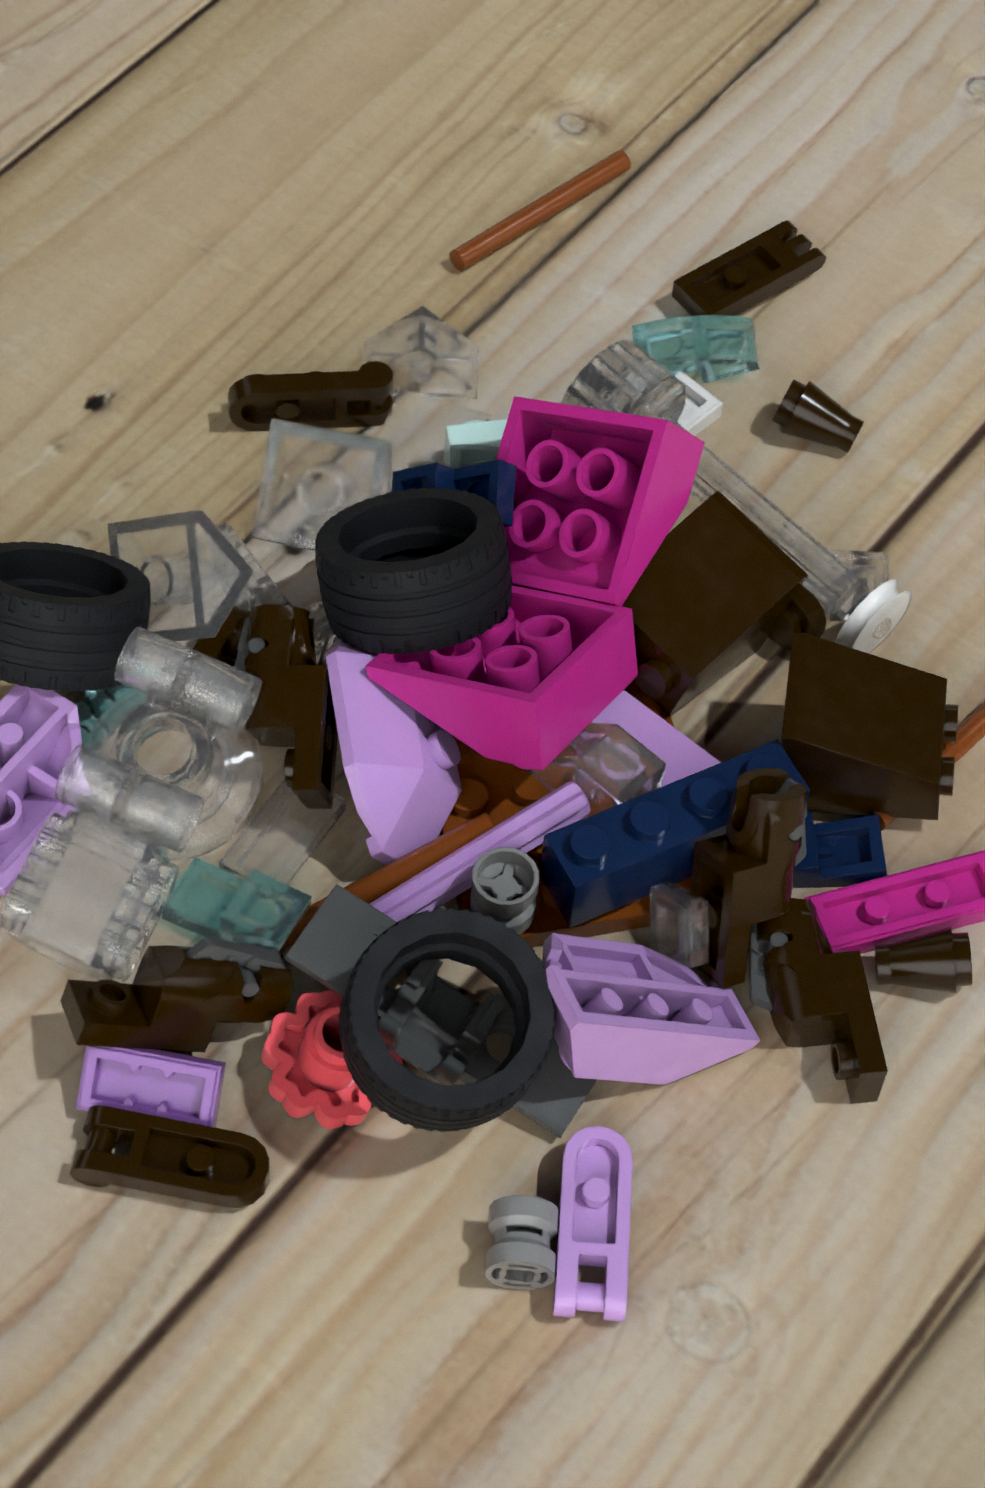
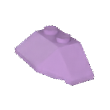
M336 636L333 640L334 644L329 648L325 657L343 768L357 813L369 832L365 840L370 856L387 865L439 836L462 791L457 766L460 762V751L455 739L449 732L367 677L366 665L380 653L352 647L348 643L345 644L341 639L339 640Z
M16 684L0 701V896H6L90 804L78 707L53 690L30 688Z
M552 933L543 943L542 966L546 969L548 988L556 1007L554 1038L559 1046L560 1058L571 1070L574 1078L667 1085L746 1052L760 1042L756 1031L731 987L722 989L713 980L707 983L686 965L644 945Z

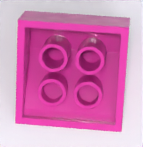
M514 396L496 460L500 459L517 466L512 526L504 527L508 544L512 585L622 606L688 503L705 442L666 419Z
M512 585V600L509 610L500 619V622L494 624L491 629H487L483 634H479L473 639H468L466 642L457 643L450 647L447 646L443 649L407 654L380 653L366 665L367 677L485 758L511 763L521 769L543 771L638 676L632 608Z

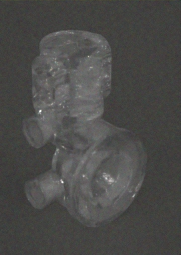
M140 626L133 630L124 644L114 674L116 681L135 690L114 702L95 723L85 746L79 744L69 755L56 785L55 799L77 809L74 811L69 810L66 817L54 812L45 822L7 897L0 918V927L8 930V935L17 942L62 966L97 980H112L114 977L125 982L130 977L175 886L179 867L170 863V861L196 858L226 844L250 819L257 806L263 787L264 763L258 739H255L246 728V723L253 712L260 694L262 679ZM174 730L183 732L191 738L192 749L189 759L183 767L173 773L163 775L150 773L136 761L139 748L145 740L159 732Z

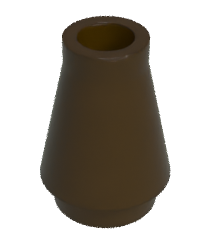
M793 379L772 420L785 427L784 434L837 447L847 453L864 423L863 420L849 413L810 380L805 385Z
M951 927L891 944L875 945L878 985L895 984L956 993V986L972 985V960L968 932L952 933Z

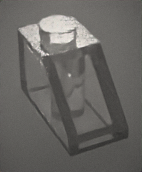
M590 723L543 771L537 769L525 770L550 791L555 790L566 782L574 781L589 801L591 811L584 817L587 818L662 787L666 763L618 724Z

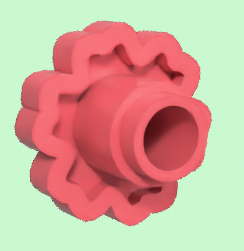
M331 989L322 991L320 994L316 992L304 993L297 1000L293 1013L277 1014L272 1020L261 1052L262 1062L269 1069L273 1070L268 1084L270 1095L282 1103L285 1111L293 1118H302L314 1112L316 1120L326 1129L339 1128L344 1124L353 1126L363 1123L372 1104L367 1096L360 1091L347 1068L339 1036V1013L343 997ZM389 1050L392 1057L403 1064V1059Z

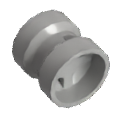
M498 847L484 853L478 858L472 871L470 911L479 912L486 917L489 915L494 920L506 924L505 926L509 929L515 930L518 935L523 933L530 927L536 912L539 871L534 860L525 852L510 847Z
M529 1195L501 1197L490 1204L488 1229L494 1236V1244L486 1251L484 1271L485 1277L490 1282L502 1287L520 1290L543 1288L554 1282L556 1277V1254L550 1249V1240L558 1234V1207L548 1200Z

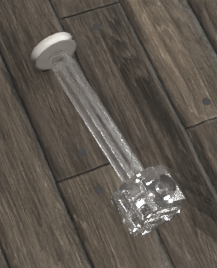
M625 339L609 345L595 355L575 377L561 401L562 404L666 419L687 431L677 422L686 404L685 384L635 342ZM704 445L690 496L701 505L712 494L720 491L808 574L802 586L818 599L824 611L830 616V621H845L835 643L869 654L875 650L901 621L912 599L911 591L898 593L897 588L899 585L897 579H890L870 593L867 578L858 576Z

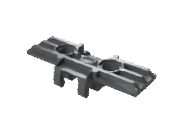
M336 884L285 956V960L343 997L351 972L362 953L380 934L397 922ZM439 959L417 961L405 967L408 978L404 985L397 989L384 988L378 1007L380 1035L388 1050L446 1086L456 1085L458 1080L465 1084L475 1083L494 1073L501 1062L495 1060L489 1054L486 1047V1038L498 1032L507 1033L514 1037V1016L507 1000L498 994L495 996L489 993L482 1004L474 1002L437 976L443 964ZM554 1038L544 1067L529 1090L512 1108L558 1138H561L597 1079L574 1078L571 1070L560 1058L559 1046Z

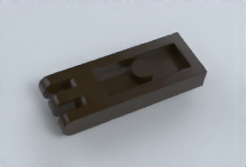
M786 220L674 280L672 297L706 331H709L818 271L824 265L826 256L818 248L811 249L812 242L805 235L799 234L796 236L797 228L790 221Z

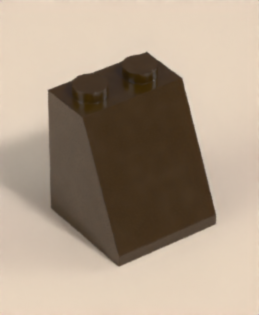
M720 491L712 494L667 534L622 607L632 608L638 668V676L633 681L669 716L760 650L808 576L803 569Z
M793 633L781 746L810 789L807 811L866 816L874 815L875 812H881L896 818L938 820L940 795L953 796L955 757H943V742L956 743L958 705L946 704L947 679L807 633Z

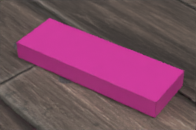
M985 850L807 896L804 899L815 905L818 920L833 953L860 951V954L874 951L875 945L891 944L951 927V930L983 922L985 921Z

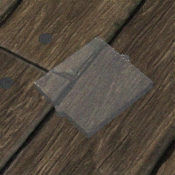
M401 388L366 462V470L392 478L393 471L436 462L445 465L446 426L462 424L469 420L491 421L492 414L454 404L449 397H443L440 400Z

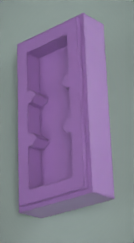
M86 1046L76 1109L89 1111V1108L92 1106H109L216 1128L226 1062L162 1050Z

